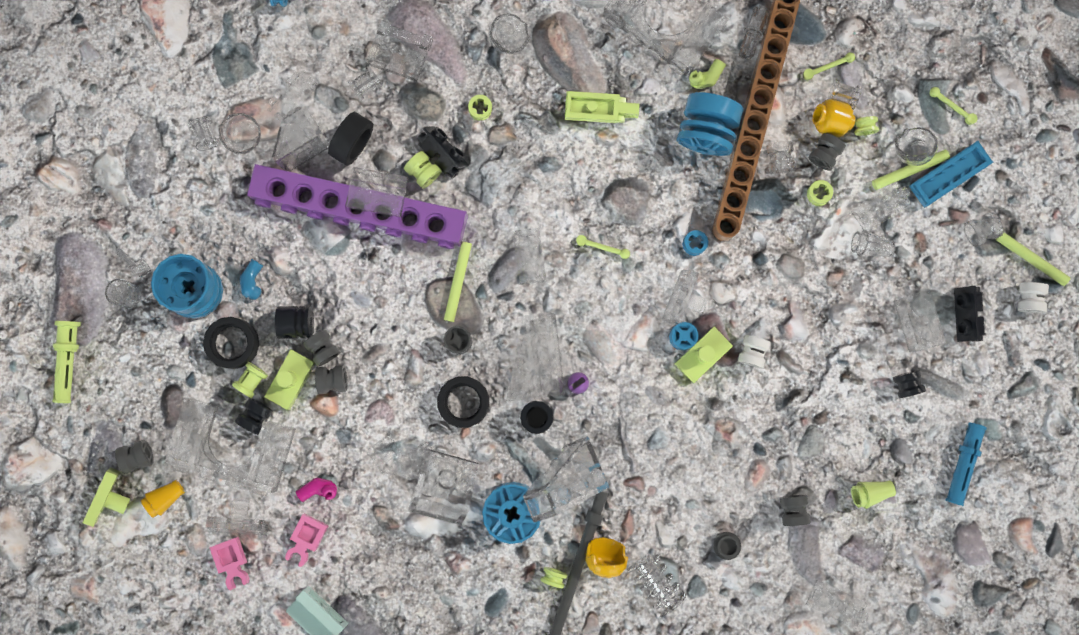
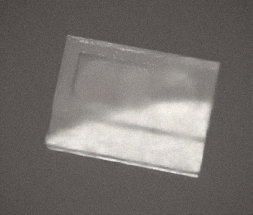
M353 167V175L345 206L352 209L401 217L409 179L406 176Z

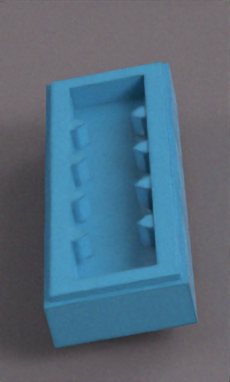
M976 141L909 187L925 208L994 162L979 141Z

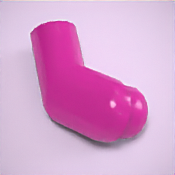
M317 477L296 491V495L301 502H305L315 494L325 497L326 500H332L336 497L337 486L330 480Z

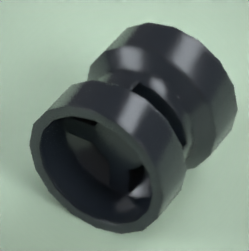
M249 397L245 404V411L238 415L235 423L247 431L259 435L263 428V421L270 417L273 410Z

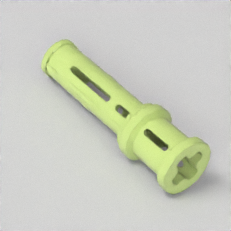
M55 321L54 325L57 326V335L53 348L54 351H57L52 402L71 403L74 352H77V349H79V345L76 343L77 330L81 326V322Z

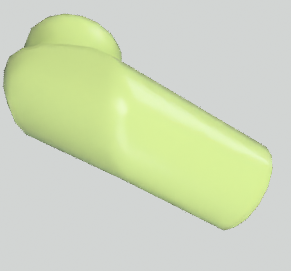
M714 59L708 71L697 72L695 70L689 75L690 85L696 89L713 87L726 64L719 59Z

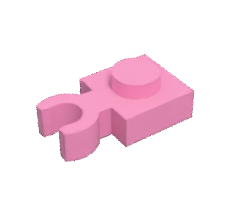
M305 513L302 514L290 540L296 542V545L287 551L285 559L290 560L294 553H299L301 560L298 566L302 567L305 565L309 557L307 550L310 549L314 552L317 550L329 525Z
M239 537L210 547L218 574L227 572L226 586L229 590L236 588L234 583L235 576L241 578L243 585L249 583V575L240 566L247 563V559Z

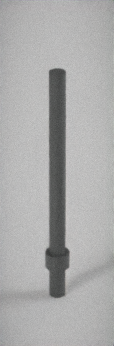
M597 491L592 508L587 512L585 518L587 523L549 635H561L586 561L588 543L593 540L597 525H601L604 516L601 513L608 495L604 491Z

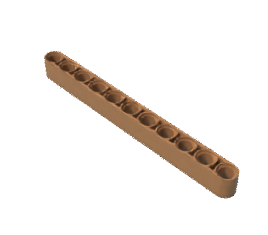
M773 0L712 226L714 237L720 241L726 242L731 240L741 228L800 0H791L792 3L790 4L783 2V0ZM774 21L783 22L786 28H778ZM767 46H775L779 53H771ZM761 71H769L772 79H765L761 75ZM754 96H762L766 104L760 105L756 103ZM753 120L757 122L759 130L750 129L747 121ZM741 146L750 147L753 152L752 156L744 155L740 150ZM734 171L743 172L746 176V181H737L734 178ZM727 197H736L739 201V207L733 208L729 206ZM723 221L730 223L732 233L726 234L722 232L720 223Z

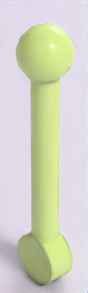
M849 52L845 57L814 70L806 69L803 72V78L811 80L815 74L845 62L852 63L855 60V55Z
M938 87L930 89L929 94L931 97L939 98L962 115L968 125L977 122L976 114H968L941 94Z
M579 235L576 238V243L579 246H592L618 254L623 259L630 257L628 249L620 250L587 240L584 235Z

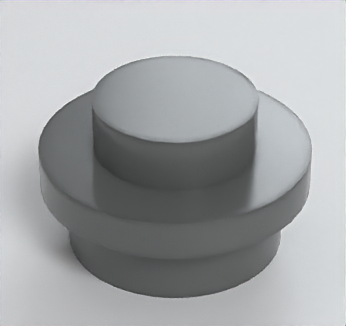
M722 532L714 539L713 548L716 555L721 559L731 560L739 555L741 542L735 534Z

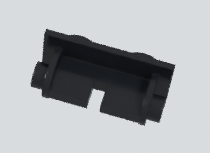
M435 126L422 128L425 132L417 137L418 145L430 159L437 153L440 154V157L434 163L446 177L450 176L453 179L460 172L457 168L469 166L464 160L465 155L457 147H453L446 140L448 137L442 129Z
M980 287L954 288L957 342L983 341V336H986L984 317H978V312L983 311V292H980Z

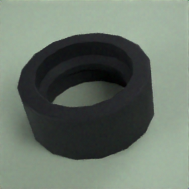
M355 111L350 113L334 133L328 147V154L346 166L351 165L368 143L374 124Z
M234 317L220 318L213 322L205 332L203 339L204 352L208 359L217 366L228 369L242 368L247 362L251 363L257 355L259 336L255 328L245 320ZM229 327L239 328L247 337L246 350L235 359L224 358L216 349L217 336L222 330Z
M457 376L448 380L441 387L437 397V408L441 417L448 424L457 428H469L479 424L485 418L490 407L486 388L478 380L468 376ZM459 386L471 387L479 396V408L471 417L459 418L454 416L449 410L448 397Z

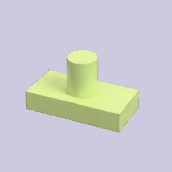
M714 326L674 364L692 383H695L733 345Z
M290 349L264 397L290 410L315 366L314 361Z
M111 467L106 471L82 523L94 527L104 507L124 514L130 498L112 492L120 471Z

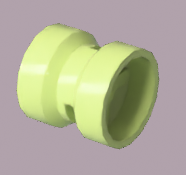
M424 151L415 154L404 166V170L410 176H414L417 179L416 182L422 189L431 185L442 172L436 164L429 162V157Z

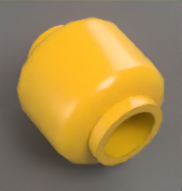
M827 99L822 104L817 105L812 121L819 133H828L835 137H842L848 130L850 131L854 127L855 115H853V109L848 103Z

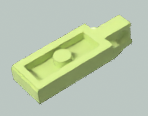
M567 91L565 120L624 123L625 118H638L640 104L626 103V98L620 97V94Z

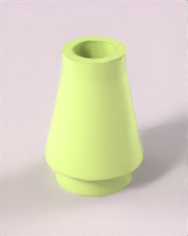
M890 480L885 482H858L857 485L852 486L851 495L854 504L858 508L863 507L867 509L890 497H894L896 489Z

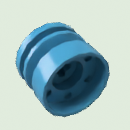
M706 92L689 94L684 115L690 120L681 122L680 128L682 131L677 135V142L690 150L714 156L730 155L734 147L732 142L736 140V134L730 129L739 127L744 110L743 106L735 100Z
M177 254L169 256L159 263L153 272L151 286L156 300L162 306L185 318L197 319L205 317L216 310L222 300L223 285L221 278L215 270L192 255ZM192 285H193V288L195 289V291H194L193 293H192V291L190 290V287H191Z
M517 481L505 482L494 488L485 501L482 511L484 525L489 534L500 542L508 544L522 543L532 537L539 528L542 517L541 501L536 492L527 484ZM513 506L517 507V514L520 517H513L512 520H509L505 509H511Z

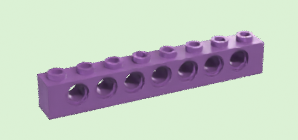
M257 164L254 166L247 196L255 201L254 204L260 207L271 208V204L281 206V211L297 214V210L307 212L308 217L323 220V216L333 218V222L340 225L349 226V222L360 224V229L375 232V229L379 228L386 230L385 234L401 238L402 234L412 236L411 240L420 243H427L428 240L437 241L438 246L447 249H454V246L461 247L468 219L467 212ZM280 185H285L284 194L275 197V189ZM311 191V199L308 202L302 203L300 201L302 193ZM338 197V204L334 208L329 209L326 207V202L329 198ZM356 203H364L365 207L362 213H352V208ZM384 208L391 210V215L388 219H378L380 210ZM409 214L417 216V222L413 226L404 225V219ZM435 220L444 222L443 229L439 232H432L430 230V225Z

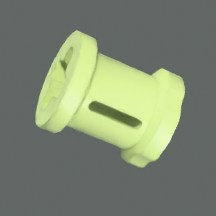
M247 362L245 365L247 367L238 381L232 383V386L244 395L252 398L254 396L253 391L262 379L268 377V374L256 365Z

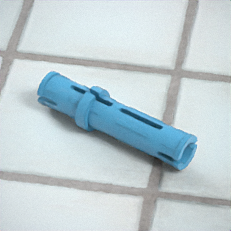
M968 423L963 445H959L958 451L961 452L945 501L964 506L977 457H981L982 454L980 447L987 427Z

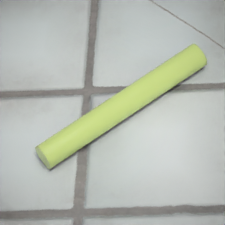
M946 149L872 180V186L875 190L881 189L949 160L950 154Z
M1003 231L996 237V241L1062 286H1065L1070 281L1071 277Z
M461 242L444 316L445 321H455L472 244L468 242Z

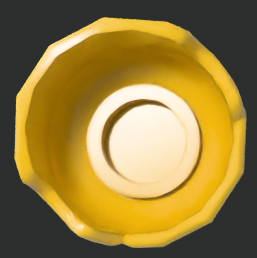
M605 537L594 538L588 543L586 563L595 575L609 579L620 576L623 573L628 561L623 544Z

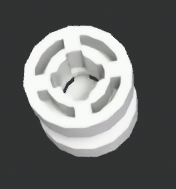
M1036 282L1020 283L1019 292L1022 294V299L1018 302V311L1047 313L1045 296L1048 294L1049 285Z
M745 335L743 339L744 349L743 352L739 353L737 361L751 367L764 369L766 363L764 356L769 351L771 342L759 337Z

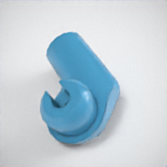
M251 259L239 279L242 295L245 298L249 297L251 300H256L261 295V289L256 286L255 278L263 265L254 259Z

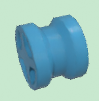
M679 323L671 329L669 341L677 350L690 349L698 341V331L691 323Z

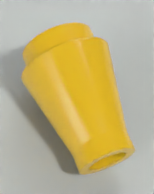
M174 480L167 485L145 493L146 497L141 499V503L152 518L157 515L162 516L185 493V490L177 480Z

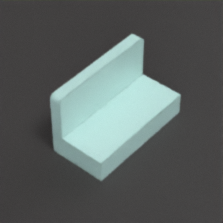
M310 586L306 587L286 610L310 635H339L349 624Z

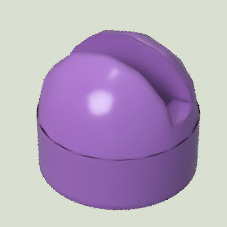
M576 372L568 378L567 386L572 393L582 394L589 387V379L585 374ZM583 377L585 382L574 389L572 384Z

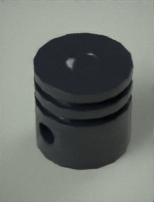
M278 306L275 311V332L277 338L298 339L299 337H311L314 333V312L312 306H306V308L305 306Z
M532 401L524 406L520 419L525 430L530 433L540 434L550 428L554 416L551 408L546 403Z

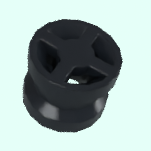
M920 370L892 377L894 383L898 384L899 387L897 393L899 399L926 392L925 386L920 382Z

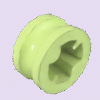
M484 95L472 97L468 104L470 116L478 121L487 119L492 112L490 99ZM479 101L484 102V107L488 108L486 112L483 110V114H477V110L473 108V105H478Z
M869 116L856 119L854 126H857V129L854 131L855 135L865 136L879 132V127L876 126L878 117Z
M824 180L815 181L807 191L809 202L815 206L827 204L833 196L831 184ZM819 187L824 188L823 192L826 191L827 193L821 199L816 198L817 194L814 195L813 193Z
M544 567L545 576L541 577L540 581L563 589V579L567 578L568 574L554 568Z

